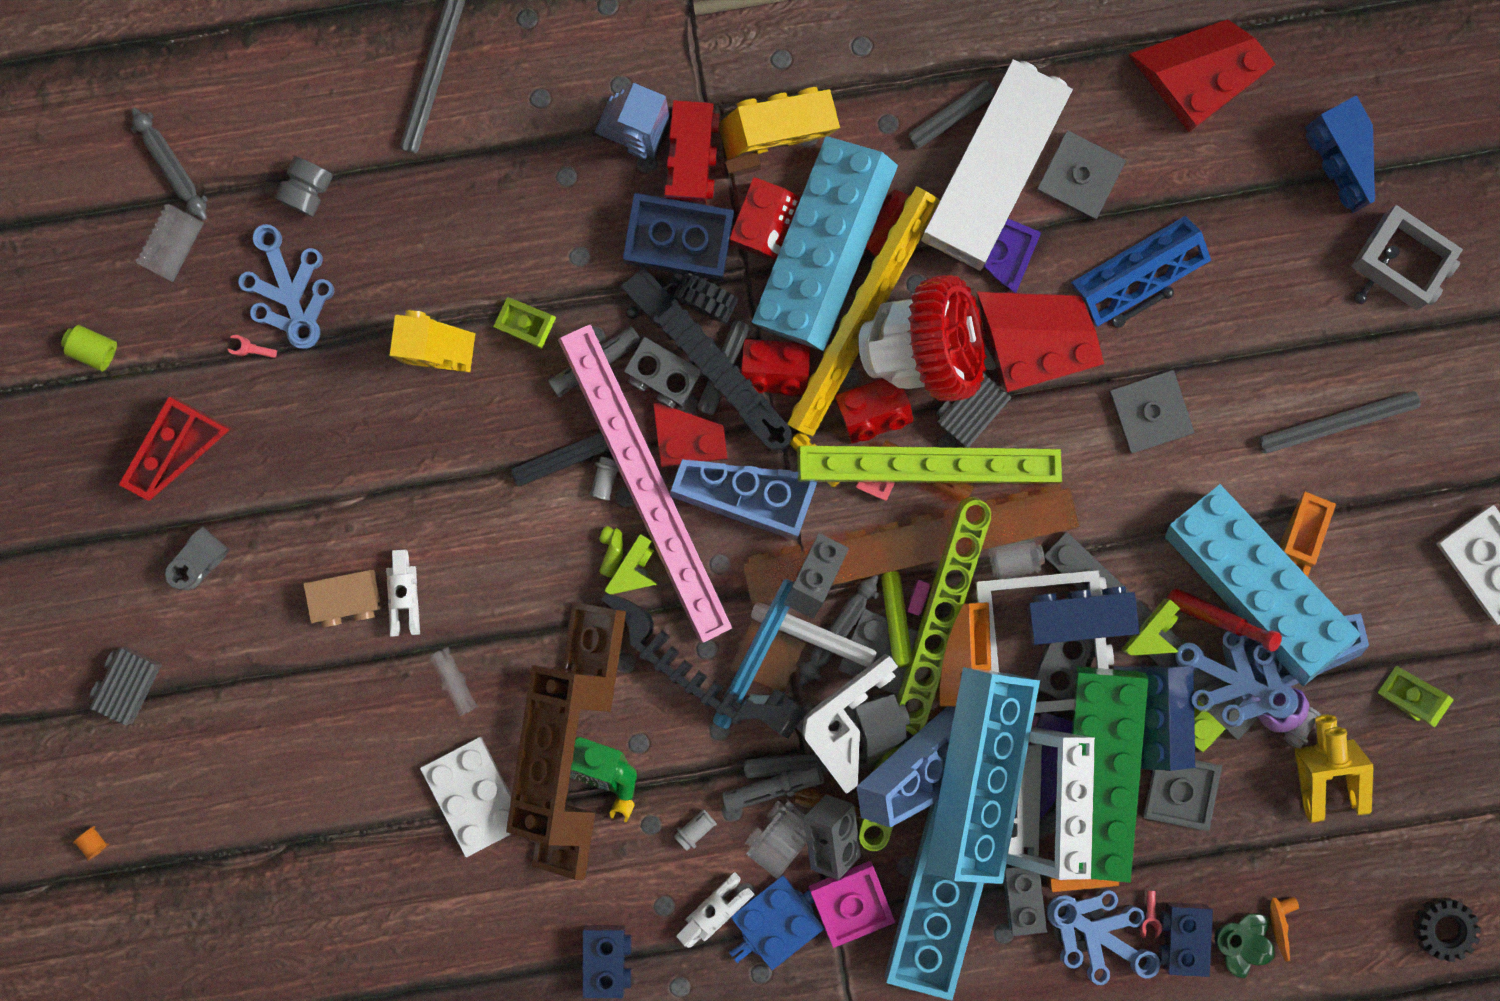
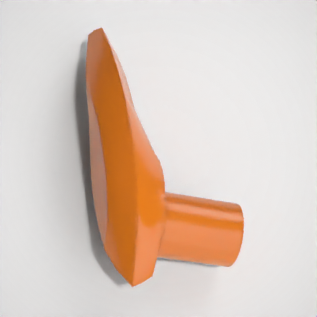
M1294 896L1280 902L1277 898L1273 897L1270 905L1273 933L1285 962L1290 961L1287 935L1289 926L1285 914L1299 909V904Z

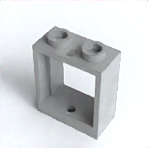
M1395 205L1384 213L1351 267L1415 310H1419L1427 304L1432 306L1443 292L1440 285L1445 277L1449 279L1459 267L1460 262L1457 258L1463 249ZM1397 227L1443 258L1423 290L1378 260L1379 255Z

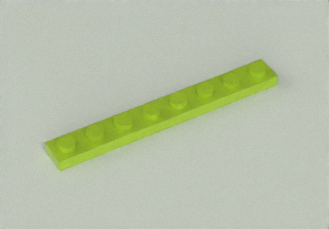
M867 446L797 447L798 481L1059 484L1062 482L1061 449Z

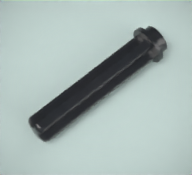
M598 429V433L513 468L511 471L515 483L521 487L606 452L607 455L611 452L601 430Z

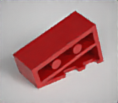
M169 396L119 485L147 501L154 499L232 428L182 400Z

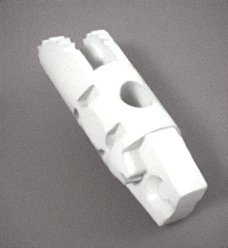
M393 550V568H386L390 636L399 635V610L409 609V630L411 634L418 635L420 634L416 566L409 567L408 550ZM405 586L407 594L400 598L398 591L401 587Z
M736 872L686 918L688 924L677 935V938L685 947H692L701 938L703 941L709 939L715 931L753 897L754 893L747 888L741 891L731 902L725 899L741 880ZM715 909V915L712 917L711 912Z

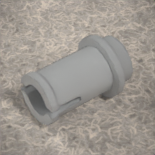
M601 456L600 461L595 463L598 468L589 495L610 500L616 474L620 471L614 459Z
M1309 706L1306 720L1299 727L1284 732L1283 740L1301 749L1303 744L1307 745L1308 740L1306 738L1315 725V718L1321 714Z
M703 808L682 829L678 827V832L674 837L687 851L691 847L695 849L697 847L695 843L716 826L717 823Z

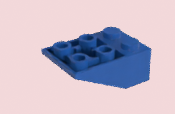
M1356 95L1321 114L1305 127L1307 130L1306 139L1313 150H1318L1323 159L1322 167L1329 179L1335 180L1340 189L1338 191L1340 201L1344 207L1350 208L1352 213L1375 201L1373 124Z

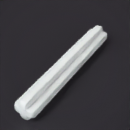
M757 602L753 607L751 617L762 623L770 606ZM786 614L779 628L780 631L866 667L872 665L876 657L875 650L790 614Z

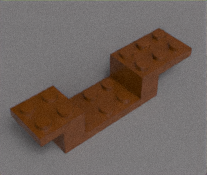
M572 602L563 667L531 666L506 832L536 841L532 867L573 880H585L595 813L566 805L580 709L611 712L626 611Z

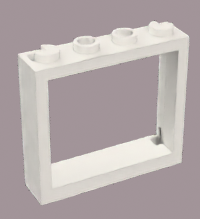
M1099 570L975 582L977 603L989 602L992 669L989 671L999 672L991 591L1088 582L1091 597L1102 596V589L1107 588L1105 577H1099ZM1095 638L1097 668L1109 669L1108 665L1114 664L1112 644L1106 645V638ZM1074 699L1036 702L1034 713L1073 710Z
M1031 727L1029 738L1031 744L1028 745L1018 797V818L1014 819V823H1018V835L1015 838H1011L1006 864L1059 880L1091 879L1094 738ZM1079 743L1086 744V755H1082V745H1079ZM1042 745L1058 747L1055 861L1039 857ZM1024 847H1028V855L1024 854ZM1083 862V869H1079V863Z

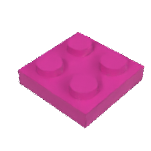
M871 861L849 869L839 880L829 877L808 886L833 948L895 923Z

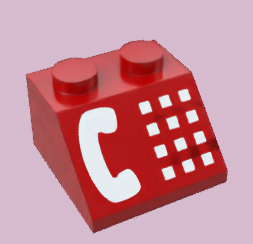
M753 177L730 236V245L776 262L801 197L785 188Z

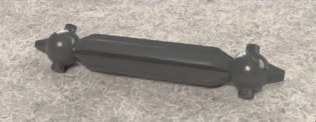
M132 108V132L136 133L138 131L142 133L143 143L178 197L186 201L185 214L187 216H197L202 221H205L207 219L205 211L206 202L208 201L207 197L196 196L195 185L160 131L152 127L153 114L150 112L148 114L142 113L137 108Z
M874 574L869 579L856 581L855 586H857L858 593L847 600L827 629L828 631L846 638L866 608L867 599H876L879 596L876 586L878 576ZM816 646L811 653L810 662H801L798 666L801 674L799 685L803 687L808 682L820 681L822 679L820 667L826 665L835 653Z

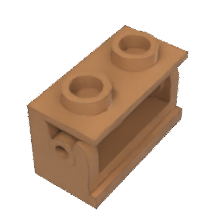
M375 570L304 583L311 623L321 622L322 628L342 624L341 617L354 615L355 621L374 618V611L382 609V606H378L380 597Z

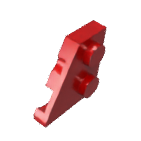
M653 403L661 467L678 466L681 464L682 459L703 462L728 459L723 425L675 408L672 409L660 403Z

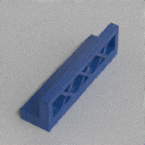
M1184 216L1071 283L1076 294L1080 295L1085 302L1092 322L1098 327L1210 262L1211 258L1202 231ZM1197 246L1199 255L1189 261H1183L1186 252ZM1164 264L1170 265L1166 274L1159 278L1154 277L1159 267ZM1135 281L1141 282L1137 291L1132 294H1125L1131 283ZM1107 297L1113 298L1109 307L1098 313L1095 304Z

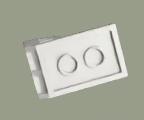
M886 654L810 710L804 717L803 737L846 794L858 786L860 731L844 711V708L849 706L851 709H854L868 698L865 693L874 685L880 689L895 678L892 671L898 668V666ZM836 720L839 721V728L837 730L830 731L828 729V726Z

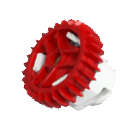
M936 276L921 281L916 286L915 293L911 296V299L882 303L876 312L874 320L866 321L859 333V353L867 374L872 378L882 377L898 388L912 389L924 387L938 401L951 402L974 396L981 387L980 382L984 380L982 373L986 370L984 360L988 357L985 355L987 344L984 342V334L986 332L982 328L983 319H980V308L975 304L976 297L971 295V288L966 286V282L958 276Z

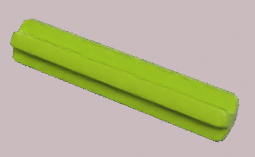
M888 571L883 574L881 580L892 659L898 668L909 667L912 663V652L901 575L897 571Z

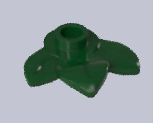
M1257 913L1245 914L1237 923L1228 922L1216 930L1214 937L1216 946L1224 954L1225 966L1231 974L1240 978H1246L1251 964L1257 966L1266 965L1275 958L1274 946L1269 939L1264 937L1271 923V919L1267 916ZM1236 935L1234 943L1230 945L1231 937Z

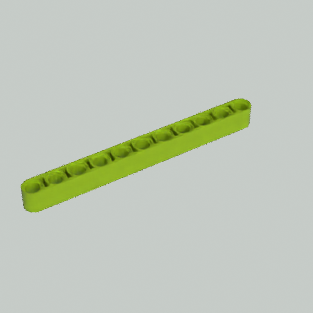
M977 497L965 498L957 507L914 642L912 663L906 668L896 699L898 705L904 704V706L910 699L921 700L920 709L917 712L908 713L910 724L906 725V731L911 732V738L926 725L941 678L947 642L954 622L965 602L991 521L990 508ZM972 505H979L982 509L980 519L975 522L967 521V509ZM964 537L970 538L972 542L970 551L965 554L957 553L955 549L957 541ZM951 570H959L962 574L961 581L957 585L948 586L945 582L947 573ZM942 602L950 603L952 608L947 617L939 618L935 615V609L938 604ZM933 634L940 635L941 644L938 648L933 650L925 648L927 637ZM923 666L931 668V675L926 681L915 680L914 676L917 669ZM898 744L876 762L874 771L903 745ZM860 813L857 822L860 843L869 851L883 849L889 841L893 826L887 827L861 818ZM871 826H877L881 828V833L877 838L868 839L864 836L866 829Z

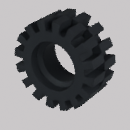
M685 272L673 295L676 300L689 306L691 309L724 324H727L739 301L737 297H734V295L688 272Z
M1446 897L1444 899L1434 898L1433 903L1428 901L1424 903L1425 909L1423 911L1418 909L1416 913L1419 916L1418 921H1413V926L1417 928V931H1413L1414 937L1419 940L1417 942L1418 945L1425 952L1442 961L1445 959L1449 962H1455V958L1460 960L1466 958L1464 955L1466 952L1472 954L1475 949L1471 946L1473 943L1478 944L1480 940L1476 937V933H1481V927L1476 925V922H1479L1476 915L1472 914L1473 911L1462 903ZM1443 917H1453L1458 924V934L1449 942H1442L1435 935L1436 923Z

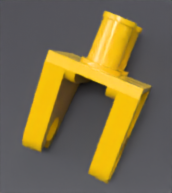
M1328 714L1317 716L1315 723L1318 744L1301 747V749L1295 748L1303 807L1308 822L1316 823L1325 820L1326 780H1331L1333 776L1346 775L1351 808H1356L1357 816L1370 814L1372 811L1373 790L1372 762L1354 739L1347 740V731L1345 728L1337 727L1336 716Z

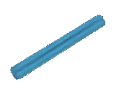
M783 580L725 694L726 696L730 689L739 695L736 701L740 704L790 608L783 603L794 583L792 580ZM716 712L713 723L721 728L728 729L732 723V718Z

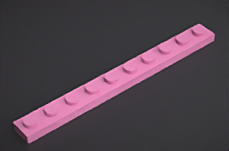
M591 324L559 338L558 341L699 642L704 643L732 629Z

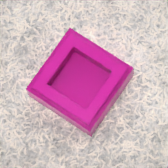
M920 580L915 581L906 607L907 612L918 616L921 614L930 589L929 583Z

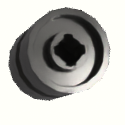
M294 156L287 169L290 179L289 181L281 182L274 199L305 215L314 217L321 202L318 193L326 191L333 174L307 160Z

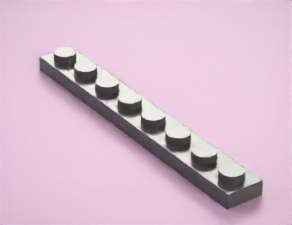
M1064 532L1043 555L1061 574L1099 570V577H1105L1107 588L1123 586L1068 532ZM1088 582L1071 583L1079 591L1089 590ZM1136 598L1138 624L1140 627L1152 612ZM1170 629L1166 633L1162 630L1159 633L1176 650L1185 644ZM1191 650L1186 651L1183 655L1184 661H1191L1194 658V652ZM1176 652L1146 654L1157 665L1179 666L1175 659ZM1200 669L1194 671V693L1198 690L1210 692L1228 686L1226 682ZM1202 695L1198 700L1202 704L1207 705L1209 698L1207 695ZM1235 699L1214 705L1208 712L1236 740H1239L1259 719L1258 717L1247 719L1240 726L1232 727L1223 720L1222 712L1226 706L1236 705ZM1232 710L1228 714L1229 721H1236L1239 718V711Z

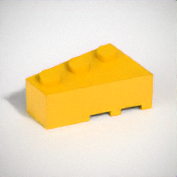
M817 87L803 89L798 92L797 96L788 97L787 93L775 94L768 97V101L757 103L756 99L741 101L737 103V108L719 123V131L727 160L739 157L742 153L757 150L758 154L768 152V148L786 144L789 147L824 138L840 128L830 89L818 91Z
M405 310V316L395 315L390 356L407 365L470 373L476 333L437 322L434 319H430V316H427L424 312Z

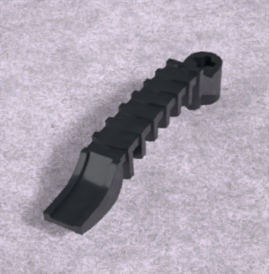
M643 266L633 277L621 285V288L658 328L660 326L663 328L664 334L669 341L674 340L677 349L680 352L684 351L688 355L691 364H696L701 370L702 376L705 379L708 378L714 384V389L726 397L727 404L735 407L739 412V417L767 451L778 454L789 448L792 438L789 425L773 409L764 395L757 392L752 382L740 373V369L730 362L727 354L724 351H720L715 345L714 340L703 332L702 327L691 319L689 313L681 308L679 302ZM764 423L776 433L782 430L784 432L782 435L784 442L781 444L778 441L769 442L771 434Z
M607 593L601 599L613 609L626 611L625 621L630 632V644L641 653L639 656L642 659L653 663L657 671L667 674L670 681L683 686L684 691L688 694L699 697L700 702L704 705H711L716 708L715 711L720 715H727L732 718L731 721L734 724H741L745 719L759 718L777 733L789 739L808 713L805 707L777 687L764 704H756L750 699H746L743 704H740L736 701L739 695L731 689L723 700L719 699L716 696L724 686L715 680L709 689L706 690L701 685L708 676L699 670L692 680L686 676L693 667L689 661L684 659L677 669L671 665L680 653L674 646H671L662 657L656 653L671 637L667 632L662 630L649 645L645 643L654 631V620L646 610L625 598Z

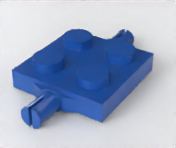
M783 875L731 916L742 931L744 938L742 943L729 951L733 957L742 949L744 950L734 958L736 963H739V961L753 951L761 956L769 968L773 970L823 931L825 927L815 916L811 905L814 903V899L810 889L803 894L795 889Z

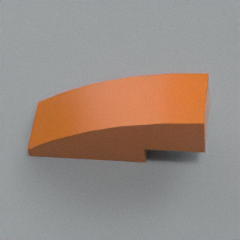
M1303 492L1286 527L1279 547L1308 577L1311 567L1316 565L1336 504L1308 492Z
M989 602L963 604L954 622L942 664L940 706H956L963 667L987 671L992 670Z

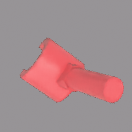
M240 335L230 336V338L240 340L242 343L241 348L237 351L227 349L231 354L246 356L250 353L276 358L277 350L251 344L247 338Z
M1147 890L1146 920L1139 928L1142 938L1146 937L1147 924L1154 926L1156 931L1155 939L1162 932V924L1156 919L1155 913L1156 891Z

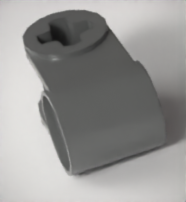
M200 528L190 537L184 548L167 566L165 572L167 582L177 589H195L222 562L228 554L229 548L206 528ZM181 568L188 570L186 573L190 577L188 581L180 580L182 578L181 573H179Z

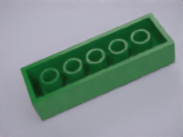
M1077 666L1071 734L1094 738L1091 879L1131 883L1148 690V676L1146 672ZM1079 743V745H1082V755H1086V744ZM1083 862L1079 863V869H1083Z

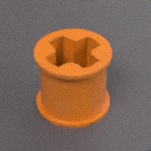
M95 826L73 842L85 855L86 861L91 860L109 846V843L106 844L95 830Z

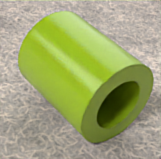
M77 325L65 332L61 346L64 347V355L103 372L110 365L115 355L117 342L81 325Z

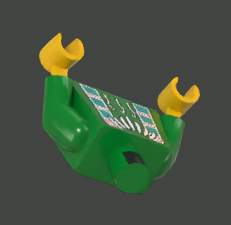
M576 736L570 778L617 794V798L609 813L610 817L614 818L616 812H620L625 816L624 822H627L634 808V803L631 799L633 798L637 778L635 768L628 764L623 752Z

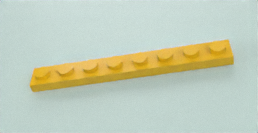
M916 186L913 193L905 201L902 214L897 223L890 229L888 239L880 254L873 260L870 273L864 284L858 288L855 300L848 313L841 319L839 330L832 343L826 347L818 369L809 378L807 389L800 402L794 406L792 417L788 422L789 426L812 437L814 436L859 353V333L862 325L866 321L874 320L880 305L888 300L941 201L932 194Z

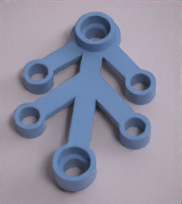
M261 225L254 231L253 242L257 248L266 252L279 288L260 280L253 272L241 274L238 283L240 288L246 292H257L285 305L291 319L272 312L271 308L264 303H256L251 307V318L258 323H268L286 331L287 338L293 346L300 349L310 348L320 338V327L316 320L325 301L333 296L334 286L328 280H317L312 288L314 295L305 313H303L299 301L313 270L321 266L323 257L314 248L304 250L301 254V265L292 282L279 249L282 244L280 231L272 225ZM267 234L274 235L275 240L271 245L264 244V237ZM310 253H316V263L309 265L306 261L307 256ZM253 276L255 279L254 286L246 288L244 285L245 279ZM321 284H327L329 287V292L324 296L318 293V288ZM260 307H264L267 311L263 319L256 317V311ZM304 326L308 327L310 331L308 337L300 338L298 334L299 329Z
M1227 631L1223 636V643L1231 651L1237 672L1205 657L1203 651L1193 643H1185L1177 649L1178 652L1175 654V659L1179 666H1193V672L1200 669L1231 684L1210 692L1206 690L1196 691L1192 696V704L1199 711H1209L1214 705L1247 694H1251L1261 700L1241 708L1237 705L1226 706L1222 712V718L1229 726H1240L1244 720L1266 713L1275 718H1287L1296 711L1298 696L1290 686L1282 684L1275 664V651H1270L1271 656L1268 660L1262 661L1259 659L1260 652L1266 650L1263 644L1255 648L1253 655L1257 663L1263 666L1268 687L1255 681L1244 648L1245 637L1243 635L1239 636L1240 642L1236 646H1230L1228 642L1229 638L1235 634ZM1189 650L1193 651L1194 658L1191 661H1184V653ZM1202 695H1207L1209 698L1205 706H1199L1197 702L1198 698ZM1278 695L1286 697V702L1282 706L1274 704V699ZM1232 710L1239 711V718L1236 721L1228 720V714Z
M1103 888L1095 896L1078 901L1068 895H1058L1049 902L1046 913L1049 922L1053 926L1060 928L1064 948L1061 951L1060 959L1064 965L1069 968H1078L1083 962V954L1077 949L1075 927L1084 933L1090 960L1087 976L1096 985H1104L1110 979V971L1105 966L1101 944L1128 960L1133 972L1143 978H1152L1159 972L1160 960L1155 953L1147 949L1137 951L1109 933V931L1127 926L1134 928L1141 926L1145 915L1140 908L1130 905L1125 907L1120 914L1090 921L1081 914L1100 908L1107 911L1114 909L1118 903V897L1115 892ZM1106 894H1110V902L1107 905H1103L1102 898ZM1061 906H1066V914L1059 917L1058 909ZM1133 911H1136V912H1137V918H1136V920L1133 921V922H1130V921H1129V915H1130V913L1133 912ZM1071 952H1075L1076 959L1068 963V955ZM1142 957H1146L1147 962L1145 966L1139 967V960ZM1102 969V977L1096 980L1094 977L1096 970Z

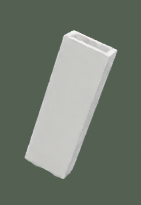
M1012 60L921 239L922 242L981 271L1073 90L1067 86L1065 81L1058 77H1048L1038 72L1037 68L1028 62Z

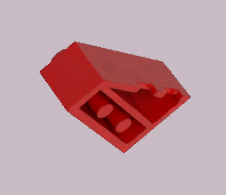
M673 100L670 150L667 162L668 176L664 194L667 199L707 205V199H713L715 179H709V166H716L717 146H711L712 133L719 132L720 113H714L713 103Z

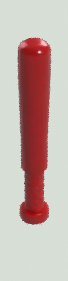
M1174 589L1168 594L1167 599L1174 602L1180 608L1178 611L1222 628L1235 635L1251 638L1263 644V647L1268 651H1276L1281 644L1282 637L1277 631L1270 630L1267 632L1249 624L1246 619L1180 589Z

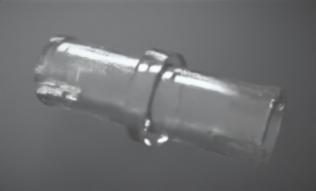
M449 647L443 649L442 652L438 651L431 655L429 658L432 660L443 682L440 686L443 691L447 690L458 712V716H463L465 713L478 708L465 683L467 677L465 673H460Z

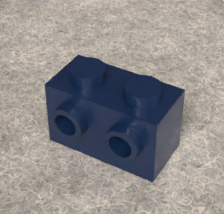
M1166 902V911H1161L1160 923L1162 924V931H1165L1164 945L1160 944L1158 958L1160 965H1163V969L1169 975L1210 977L1213 909L1207 904Z
M585 925L583 929V998H624L625 989H631V968H625V955H631L632 936L631 934H625V925Z

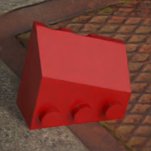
M1228 19L1129 54L1132 61L1189 133L1276 65L1255 37Z
M976 291L993 359L997 367L1000 386L1007 392L1104 364L1096 330L1080 295Z

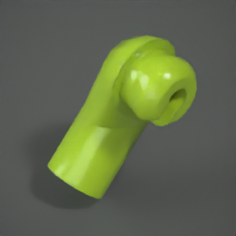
M605 526L599 540L601 543L608 544L609 546L599 572L604 576L612 578L617 572L623 557V535L617 527L612 529L610 526Z

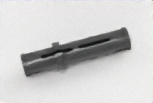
M629 326L622 333L602 344L601 348L610 365L630 350L639 346L642 341L634 328ZM571 366L548 379V382L559 398L579 385Z
M818 763L794 771L787 769L781 771V775L725 791L723 792V801L727 811L730 813L779 796L787 795L791 797L802 789L824 784L823 773Z

